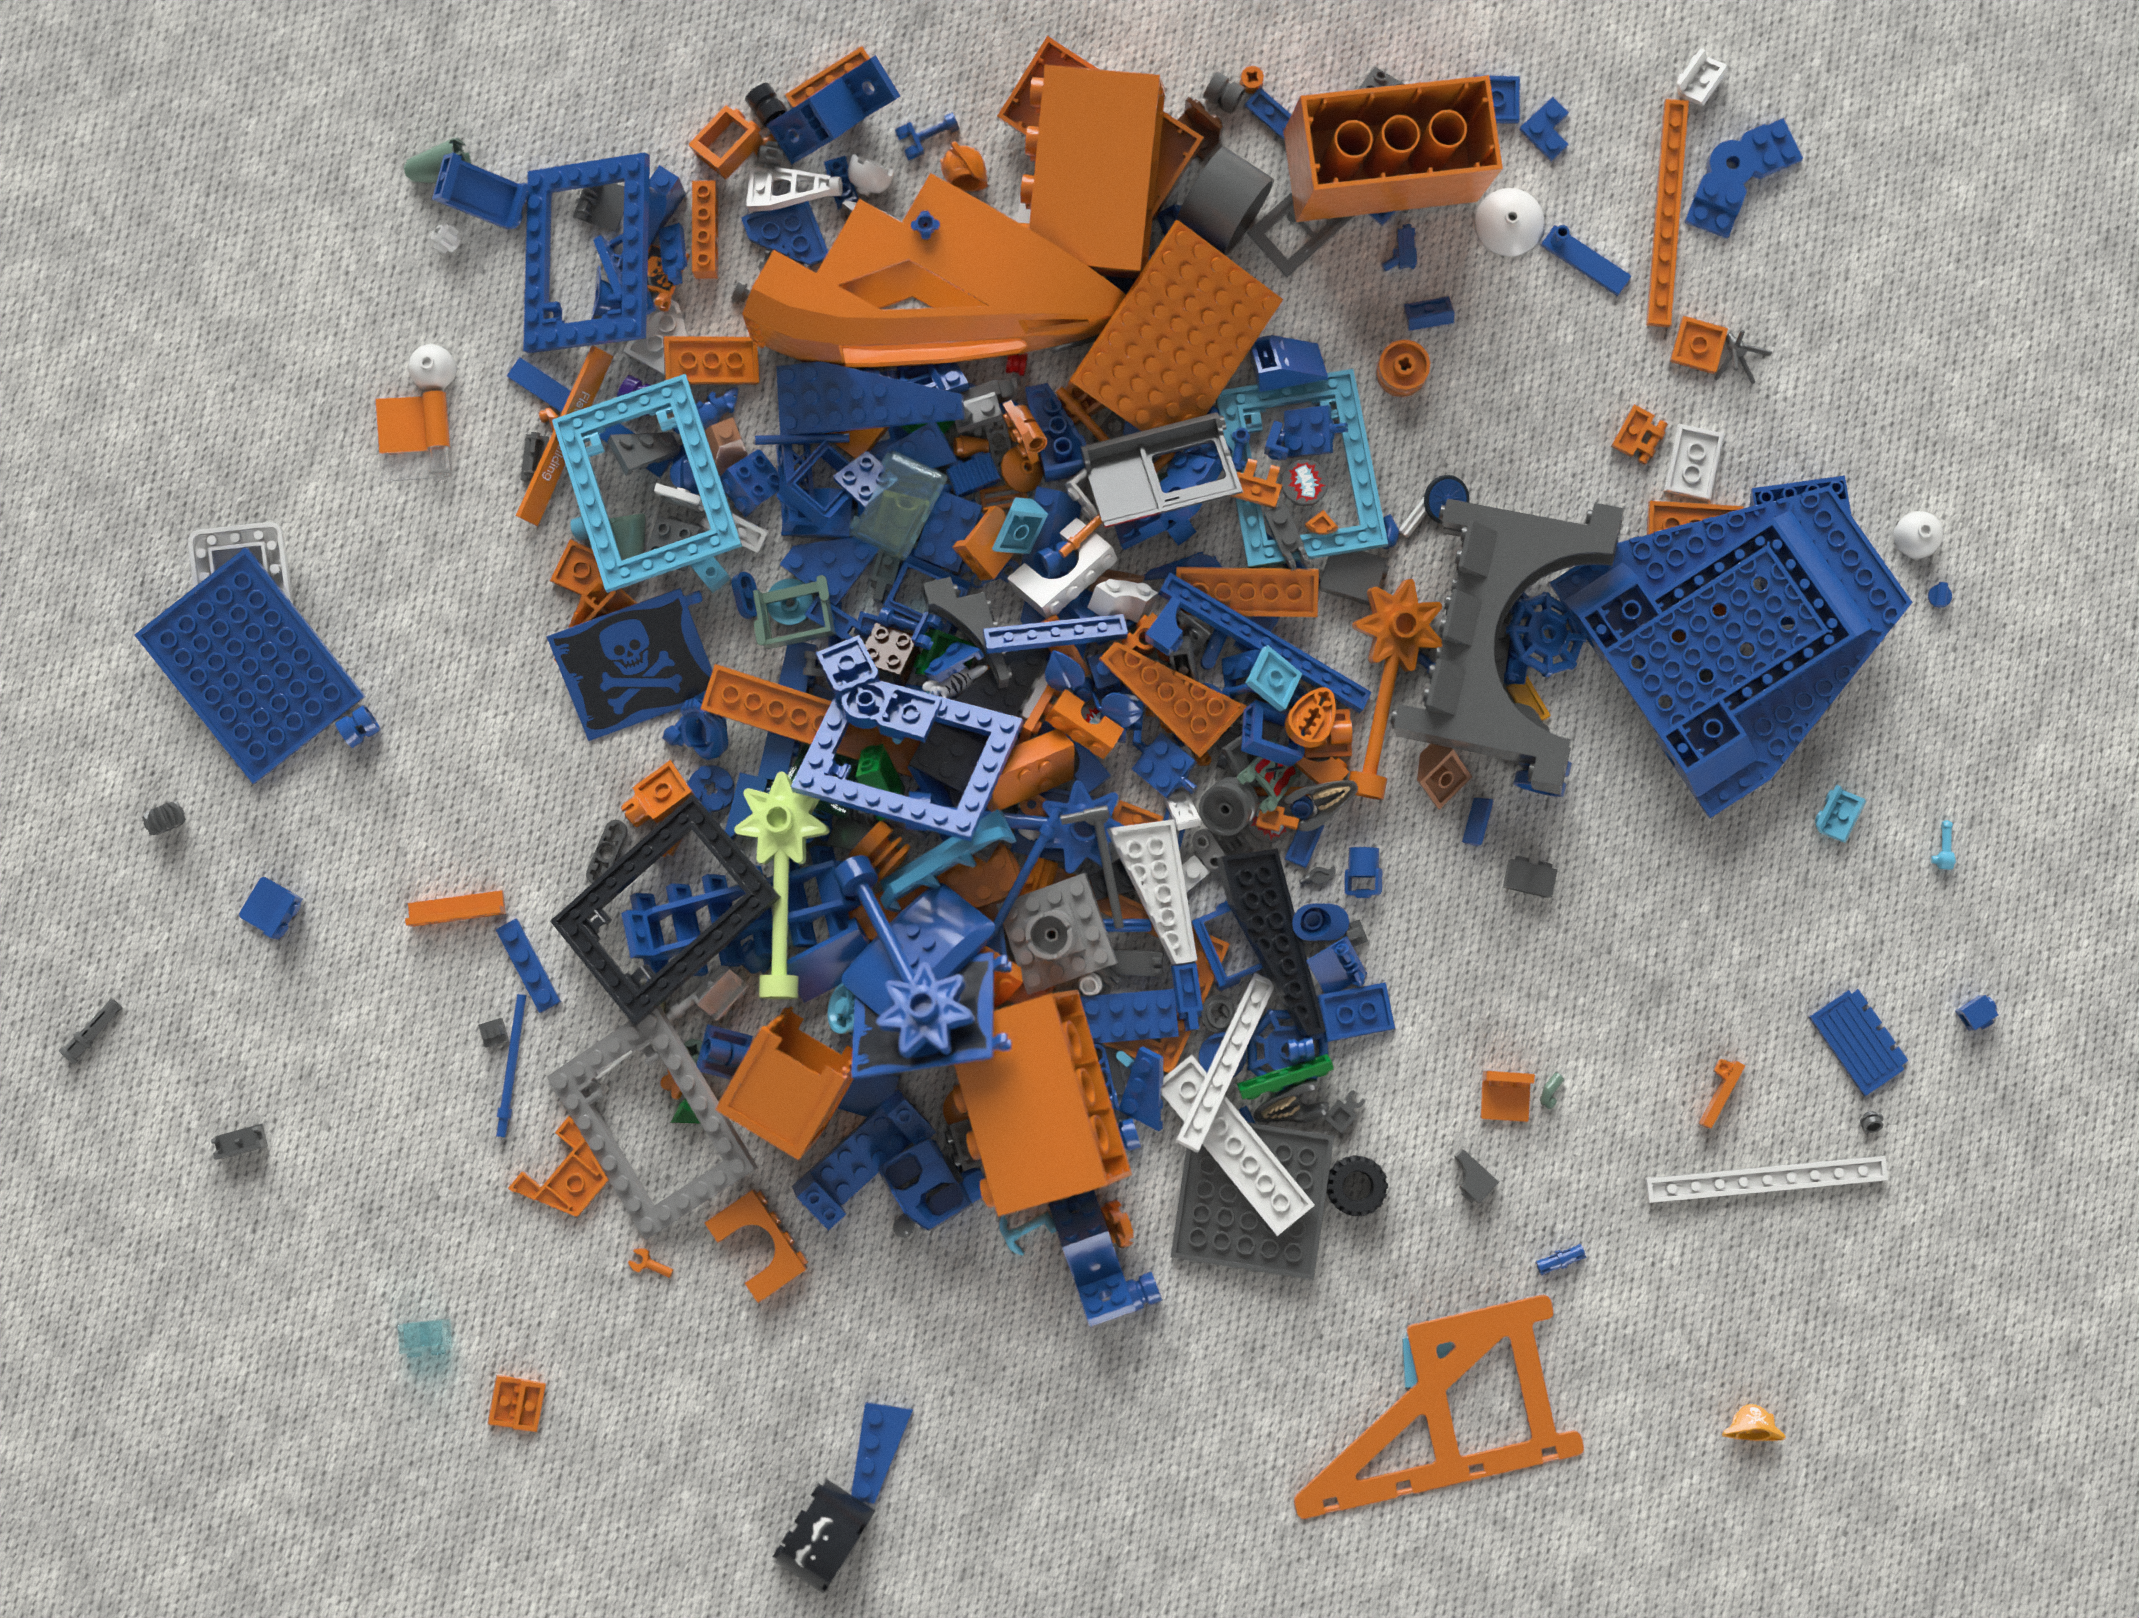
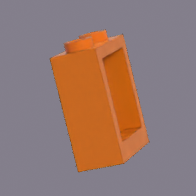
M727 105L688 144L701 161L725 180L764 141L759 134L761 129L752 120L747 122L745 116L738 109L733 111ZM732 122H735L746 132L719 158L708 147Z

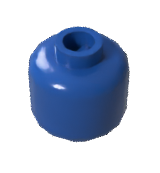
M749 939L741 946L745 964L742 966L751 974H757L758 972L764 974L772 966V957L757 956L754 940Z

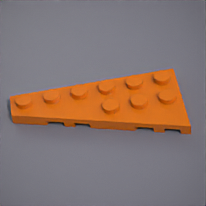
M1114 642L1099 658L1198 758L1203 756L1244 712V709L1248 707L1118 642Z

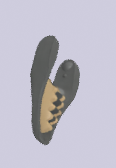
M1352 780L1317 784L1294 791L1284 798L1285 804H1292L1306 794L1311 796L1316 805L1317 814L1305 821H1300L1297 826L1300 831H1310L1317 829L1328 821L1356 794L1358 786Z
M1310 1078L1301 1084L1288 1086L1264 1102L1255 1110L1254 1119L1258 1122H1311L1326 1115L1329 1105L1327 1102L1306 1105L1300 1101L1297 1094H1303L1318 1087V1081Z

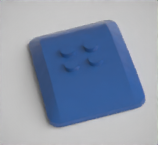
M940 883L941 887L938 889L929 887L889 923L915 974L920 964L927 962L937 982L957 975L996 934V926L989 918L944 883ZM877 935L844 972L842 983L878 1016H881L895 1005L885 985L889 980L902 981Z

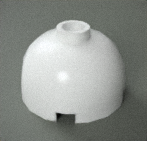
M853 154L848 167V177L851 183L857 186V192L869 196L870 192L881 193L886 190L893 179L895 171L891 168L888 170L884 169L878 162Z
M432 344L421 346L415 350L408 364L410 377L424 391L444 390L454 380L457 370L455 360L451 354L441 346Z
M1916 511L1905 515L1894 529V542L1897 549L1912 559H1922L1930 556L1939 548L1943 540V528L1940 521L1934 515L1927 512Z

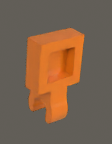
M1277 806L1274 811L1270 812L1268 810L1264 814L1260 810L1256 827L1279 832L1280 826L1297 830L1299 818L1283 815L1285 808Z

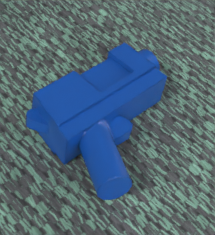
M1404 224L1402 229H1397L1398 249H1393V257L1381 263L1385 272L1399 265V270L1408 267L1415 269L1417 265V250L1414 240L1415 228H1412V224Z

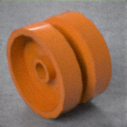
M1405 339L1394 341L1384 349L1377 363L1376 376L1379 385L1392 396L1407 397L1415 394L1421 389L1429 375L1431 363L1428 353L1415 341Z

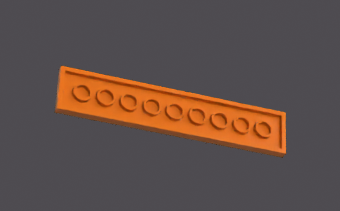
M715 664L700 710L811 745L832 701ZM849 724L836 753L859 760L861 750L870 745L883 744L897 772L914 778L908 766L921 741L905 737L900 744H895L892 741V737L880 734L877 727L864 729Z

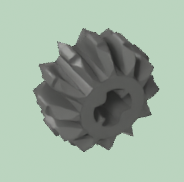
M169 802L145 812L142 817L143 824L150 835H159L183 825L186 820L184 810L180 807L179 802Z

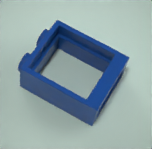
M1255 700L1244 709L1241 751L1291 767L1303 758L1305 748L1296 744L1290 737L1288 747L1262 739L1263 719L1285 726V718L1290 711L1283 710L1279 712L1272 705ZM1304 728L1301 731L1302 736L1305 735Z

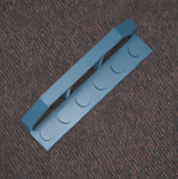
M997 809L982 818L971 842L951 837L881 880L880 883L885 892L880 900L884 908L899 913L902 909L897 900L922 885L935 889L940 888L941 885L937 876L958 863L972 868L977 866L972 855L987 845L1000 839L1010 843L1016 842L1002 811Z

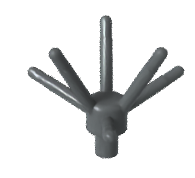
M1744 330L1740 331L1738 338L1729 333L1726 335L1725 340L1729 344L1728 350L1730 353L1714 379L1718 380L1733 357L1734 370H1738L1739 358L1750 382L1754 384L1755 379L1743 355L1748 351L1770 356L1772 351L1745 344L1742 341L1745 334Z

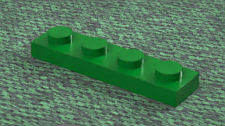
M1328 1054L1316 1057L1315 1060L1300 1062L1237 1083V1087L1242 1099L1252 1100L1268 1091H1280L1283 1089V1086L1289 1084H1301L1307 1078L1313 1076L1323 1077L1329 1071L1334 1070Z

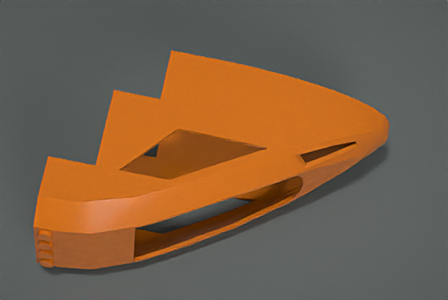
M930 173L902 222L859 199L817 273L773 250L751 288L742 315L753 344L760 348L766 346L771 350L801 362L822 361L850 368L905 367L956 363L1014 355L1096 336L1102 332L1126 294L1093 269L1050 241L986 203ZM924 210L929 211L934 220L940 222V228L934 230L928 240L922 239L921 234L911 228V222L916 220ZM911 297L932 307L881 310V308Z

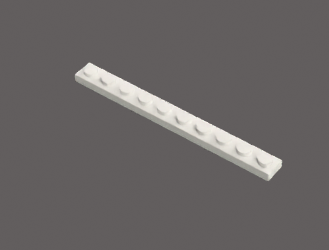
M1886 1156L1645 1178L1647 1201L1648 1203L1884 1181L1888 1180Z

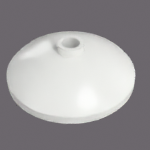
M1513 188L1500 189L1489 194L1479 205L1475 216V229L1482 244L1490 251L1502 256H1518L1531 250L1540 240L1544 230V215L1538 202L1528 193ZM1508 215H1514L1516 220L1511 221Z

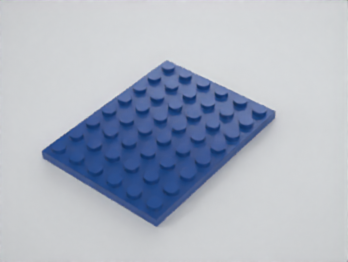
M246 547L134 634L252 784L261 780L366 697L268 572Z

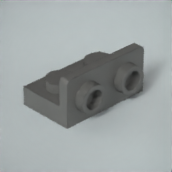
M970 1118L947 1125V1131H944L947 1144H952L955 1154L951 1156L956 1168L959 1167L960 1171H965L983 1165L981 1159L974 1160L967 1146V1133L973 1131Z

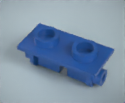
M1520 635L1523 646L1526 650L1528 647L1524 644L1522 636ZM1509 639L1510 645L1503 684L1525 685L1528 665L1523 662L1519 663L1516 660L1517 654L1511 639Z

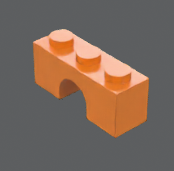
M1065 689L1055 701L1044 720L1071 737L1075 742L1086 747L1094 755L1104 759L1113 749L1124 728L1106 716L1098 724L1086 722L1081 715V708L1085 702Z

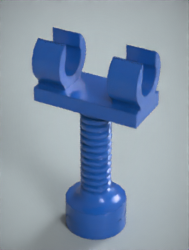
M952 112L944 116L943 122L936 126L934 125V127L932 126V128L930 127V129L928 128V130L926 129V131L923 130L916 133L912 123L909 122L896 128L895 132L899 140L912 135L916 145L904 150L908 161L925 154L921 145L922 140L924 141V139L926 140V138L928 139V137L935 136L945 130L953 133L960 130Z
M883 607L878 616V624L890 627L894 624L914 631L911 638L915 646H920L926 650H930L934 643L930 637L925 635L928 627L940 630L943 621L937 615L924 612L920 622L917 623L895 615V610L888 607Z

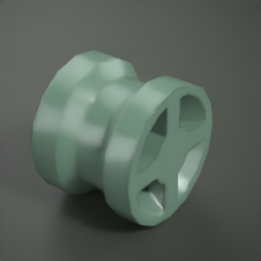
M689 1039L684 1043V1046L693 1061L697 1063L703 1041Z

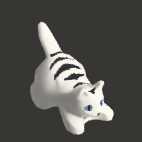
M977 666L971 670L966 667L941 683L929 680L923 684L922 689L923 691H929L932 695L951 699L955 695H961L974 683L976 677L987 671L988 666Z

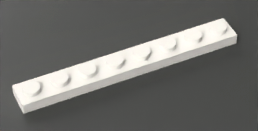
M1257 973L1252 975L1175 1142L1195 1152L1199 1151L1274 989L1269 979Z

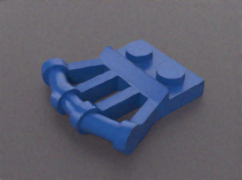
M957 362L897 367L899 380L954 393L969 390L968 381Z

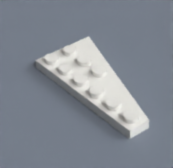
M1174 819L1106 829L1171 964L1197 961Z

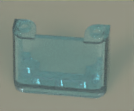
M893 450L891 454L888 452L885 454L881 465L884 466L883 474L863 513L859 517L854 516L849 528L852 530L851 536L899 561H905L946 483L947 476Z

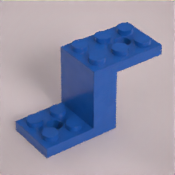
M875 55L769 122L767 127L792 165L833 141L869 115L900 97V94ZM868 82L873 85L874 91L869 88ZM793 130L796 131L799 139L794 136Z
M1094 1189L1048 1202L1089 1327L1136 1311ZM1111 1297L1107 1301H1102L1104 1298Z

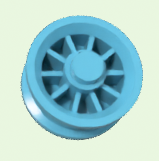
M843 983L836 987L830 998L828 1022L835 1033L845 1034L848 1032L853 1036L855 995Z

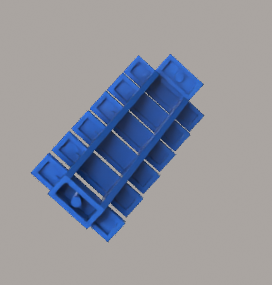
M815 845L810 848L809 851L813 865L801 869L799 863H796L789 857L788 925L794 947L811 948L817 945L812 922L824 915L830 937L848 929L849 912L861 906L858 895L846 896L843 894L834 876L835 869L843 861L835 859L833 847ZM755 865L763 875L762 867ZM706 874L701 877L705 894L692 897L690 884L676 883L666 886L669 903L656 906L654 894H632L630 896L632 910H626L621 913L630 958L643 959L644 965L646 963L649 964L654 972L657 973L668 963L669 959L678 955L700 935L696 911L708 905L711 923H714L732 907L733 901L746 893L739 885L728 887L726 875ZM774 876L766 877L767 881L773 886ZM816 877L822 904L809 907L804 883ZM771 907L718 953L721 966L740 967L745 964L740 941L750 935H753L757 956L772 957L773 915ZM672 915L677 942L665 945L660 921ZM707 964L704 965L693 976H704L708 974L709 970Z

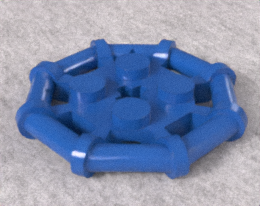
M1545 591L1534 597L1519 599L1515 603L1516 608L1509 626L1506 627V633L1509 634L1517 654L1516 660L1537 670L1543 677H1550L1552 674L1567 669L1573 670L1577 666L1576 661L1583 643L1586 642V638L1561 601L1552 597L1550 592ZM1542 605V611L1535 612L1532 607ZM1551 607L1563 614L1560 615L1559 613L1553 611ZM1523 614L1528 617L1525 626L1519 625ZM1569 623L1571 631H1567L1566 624ZM1548 629V634L1551 638H1546L1543 631ZM1519 634H1523V635H1524V637H1523V642H1524V644L1528 647L1526 650H1525V648H1524V646H1523V643H1522V640H1521ZM1570 641H1571V642L1573 643V645H1572L1571 650H1570V652H1569V651L1567 650V648H1568V645H1569V643H1570ZM1534 652L1535 654L1541 656L1543 658V663L1531 657L1530 655ZM1559 655L1562 661L1553 664V657Z
M1270 1008L1266 1010L1267 1013L1257 1023L1247 1045V1070L1257 1077L1267 1074L1260 1067L1266 1063L1276 1071L1307 1061L1300 1058L1299 1062L1291 1063L1290 1058L1281 1052V1048L1285 1047L1287 1040L1296 1039L1300 1042L1304 1038L1299 1033L1295 1024L1294 1026L1279 1025L1277 1019H1292L1287 1009L1272 1010ZM1270 1023L1275 1028L1266 1039L1259 1036ZM1324 1033L1310 1036L1313 1041L1318 1040L1319 1056L1325 1054L1329 1056L1328 1042H1325ZM1256 1042L1264 1044V1059L1258 1061ZM1289 1084V1085L1283 1086V1089H1282V1090H1284L1285 1088H1287L1288 1086L1293 1085V1084Z

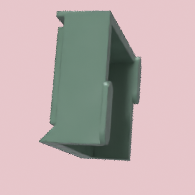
M824 575L817 576L816 582L766 593L753 590L758 620L754 622V630L758 645L764 646L769 650L836 635L827 579ZM819 593L825 627L772 638L767 604Z

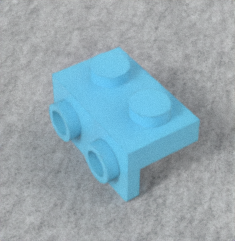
M1836 785L1834 790L1828 792L1825 800L1827 804L1823 811L1820 810L1818 812L1815 823L1820 833L1846 843L1866 800L1844 791L1841 786Z

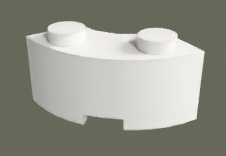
M1108 579L1096 585L1087 608L1100 616L1124 614V618L1138 623L1144 615L1148 616L1150 614L1158 592L1152 590L1145 583L1138 584L1130 581Z

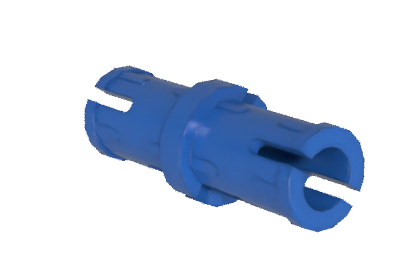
M1578 1244L1563 1251L1557 1250L1555 1254L1535 1262L1542 1276L1559 1268L1565 1269L1567 1265L1585 1259L1586 1255L1582 1245Z

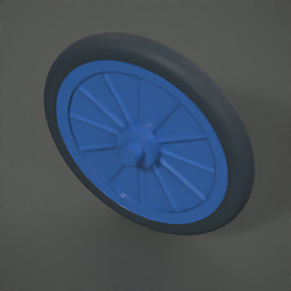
M1439 476L1428 485L1425 491V510L1428 516L1437 523H1440L1439 513L1441 506H1446L1447 499L1469 503L1467 486L1456 476Z

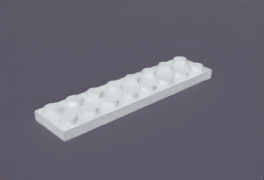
M1192 1055L1166 1075L1161 1086V1094L1184 1122L1207 1074ZM1224 1095L1202 1144L1278 1236L1310 1210L1314 1203Z

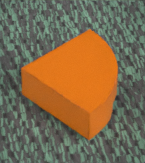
M1324 510L1305 523V527L1315 534L1327 535L1338 530V526Z

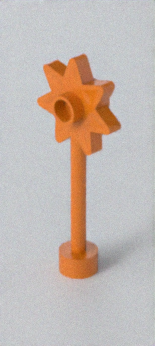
M1413 579L1403 580L1393 595L1379 587L1369 588L1367 596L1373 614L1354 621L1352 624L1354 630L1373 638L1368 655L1369 663L1374 664L1385 659L1362 772L1350 771L1349 780L1354 781L1358 786L1356 796L1384 800L1388 778L1377 775L1399 665L1405 672L1413 671L1416 668L1419 648L1437 649L1442 647V640L1429 626L1441 611L1442 604L1440 602L1418 603Z

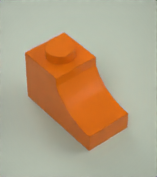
M1331 756L1329 760L1322 762L1311 761L1303 757L1295 763V766L1316 785L1341 781L1349 773L1346 769L1348 767L1347 764L1338 757L1334 759Z

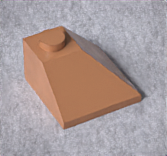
M733 417L711 425L705 430L719 476L727 468L748 456Z
M1429 744L1420 753L1417 781L1434 805L1440 810L1472 778V775L1454 749Z

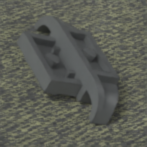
M1016 378L1011 379V381L992 380L958 393L964 397L965 419L955 420L958 432L962 433L1003 419L1000 404L1011 400L1017 395L1019 390Z

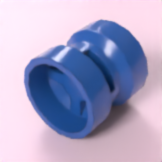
M1304 1037L1300 1042L1296 1039L1287 1040L1291 1063L1299 1062L1300 1058L1307 1061L1315 1060L1312 1037Z

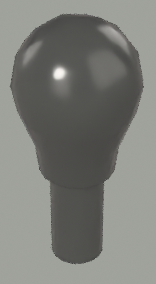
M904 1213L893 1224V1231L898 1237L902 1238L910 1236L915 1228V1222Z

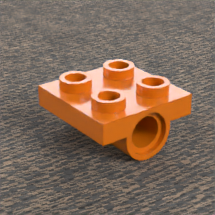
M1011 400L1004 403L1005 414L1002 416L1007 427H1010L1007 431L1011 440L1018 443L1017 448L1022 458L1027 457L1030 464L1039 461L1037 453L1042 451L1048 443L1040 426L1027 406L1018 405L1015 407Z
M1153 612L1149 616L1144 615L1136 624L1135 633L1129 632L1127 639H1123L1121 644L1144 656L1153 654L1156 648L1151 644L1143 645L1139 640L1145 638L1146 632L1158 616Z
M1336 709L1333 727L1324 742L1316 747H1304V757L1306 759L1330 758L1331 756L1333 758L1352 757L1350 709ZM1311 713L1310 718L1304 726L1305 733L1309 729L1310 724L1315 719L1316 715H1314L1313 713Z

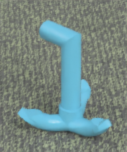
M1048 1211L1011 1230H1008L1006 1214L1001 1216L999 1222V1230L1008 1248L1019 1255H1024L1025 1251H1022L1020 1246L1014 1241L1018 1240L1022 1235L1043 1224L1046 1225L1050 1233L1056 1232L1054 1221Z

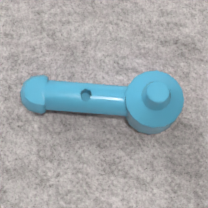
M1948 820L1943 821L1941 824L1942 852L1937 856H1931V863L1936 864L1939 869L1952 870L1956 863L1954 853L1951 852L1953 823Z

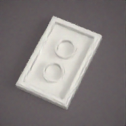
M1678 424L1663 492L1709 502L1711 500L1724 434Z

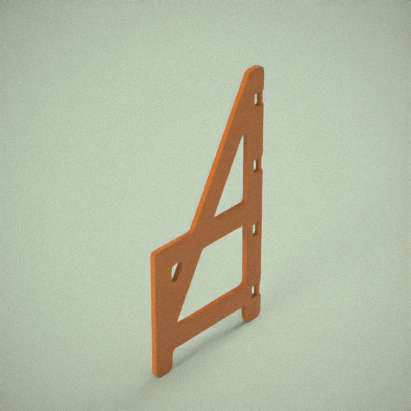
M1538 1295L1409 1325L1406 1331L1417 1375V1383L1295 1495L1294 1503L1298 1516L1302 1519H1307L1333 1511L1350 1509L1397 1498L1402 1495L1419 1493L1582 1454L1584 1444L1582 1436L1578 1431L1572 1430L1557 1433L1555 1430L1533 1332V1324L1535 1322L1547 1320L1553 1316L1554 1311L1551 1299L1547 1295ZM1503 1337H1509L1531 1439L1462 1456L1459 1454L1446 1390ZM1453 1342L1455 1344L1453 1350L1444 1358H1439L1436 1347L1439 1344ZM1423 1414L1426 1416L1435 1455L1433 1463L1361 1480L1356 1478V1474L1419 1415ZM1555 1446L1556 1454L1543 1456L1541 1449ZM1482 1463L1484 1470L1470 1473L1469 1466ZM1410 1481L1411 1487L1397 1490L1396 1483ZM1333 1497L1337 1498L1339 1504L1324 1507L1323 1500Z

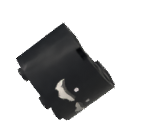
M826 1479L823 1485L817 1484L811 1494L814 1497L807 1511H800L794 1521L798 1524L794 1532L788 1530L781 1541L785 1546L780 1544L772 1556L776 1559L775 1563L823 1594L876 1511L828 1479Z

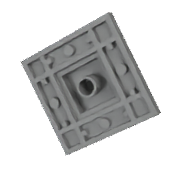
M1086 873L1017 897L1003 923L1016 963L1021 967L1022 980L1028 995L1118 963ZM1003 903L997 904L998 911L1001 909ZM1052 930L1056 933V937L1054 939L1051 937Z

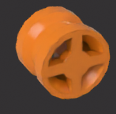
M1248 66L1242 71L1240 85L1246 88V93L1254 94L1260 87L1262 88L1264 79L1262 70L1256 66Z

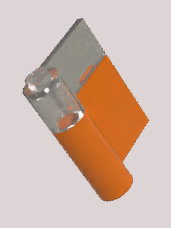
M428 391L419 397L375 399L382 482L434 479L435 482L448 481V477L452 476L447 397L445 392Z

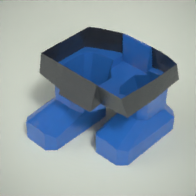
M931 1138L924 1139L878 1168L887 1189L893 1193L904 1214L927 1231L934 1230L972 1207V1203L982 1198L980 1181L985 1179L982 1171L974 1167L959 1173L949 1154L944 1156L937 1142ZM920 1174L919 1180L905 1189L893 1188H898ZM944 1183H953L931 1196L929 1203H925L927 1193Z

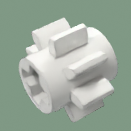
M445 224L444 227L442 225L437 226L431 235V239L435 242L432 247L441 253L453 252L460 243V238L456 236L459 230L448 224Z

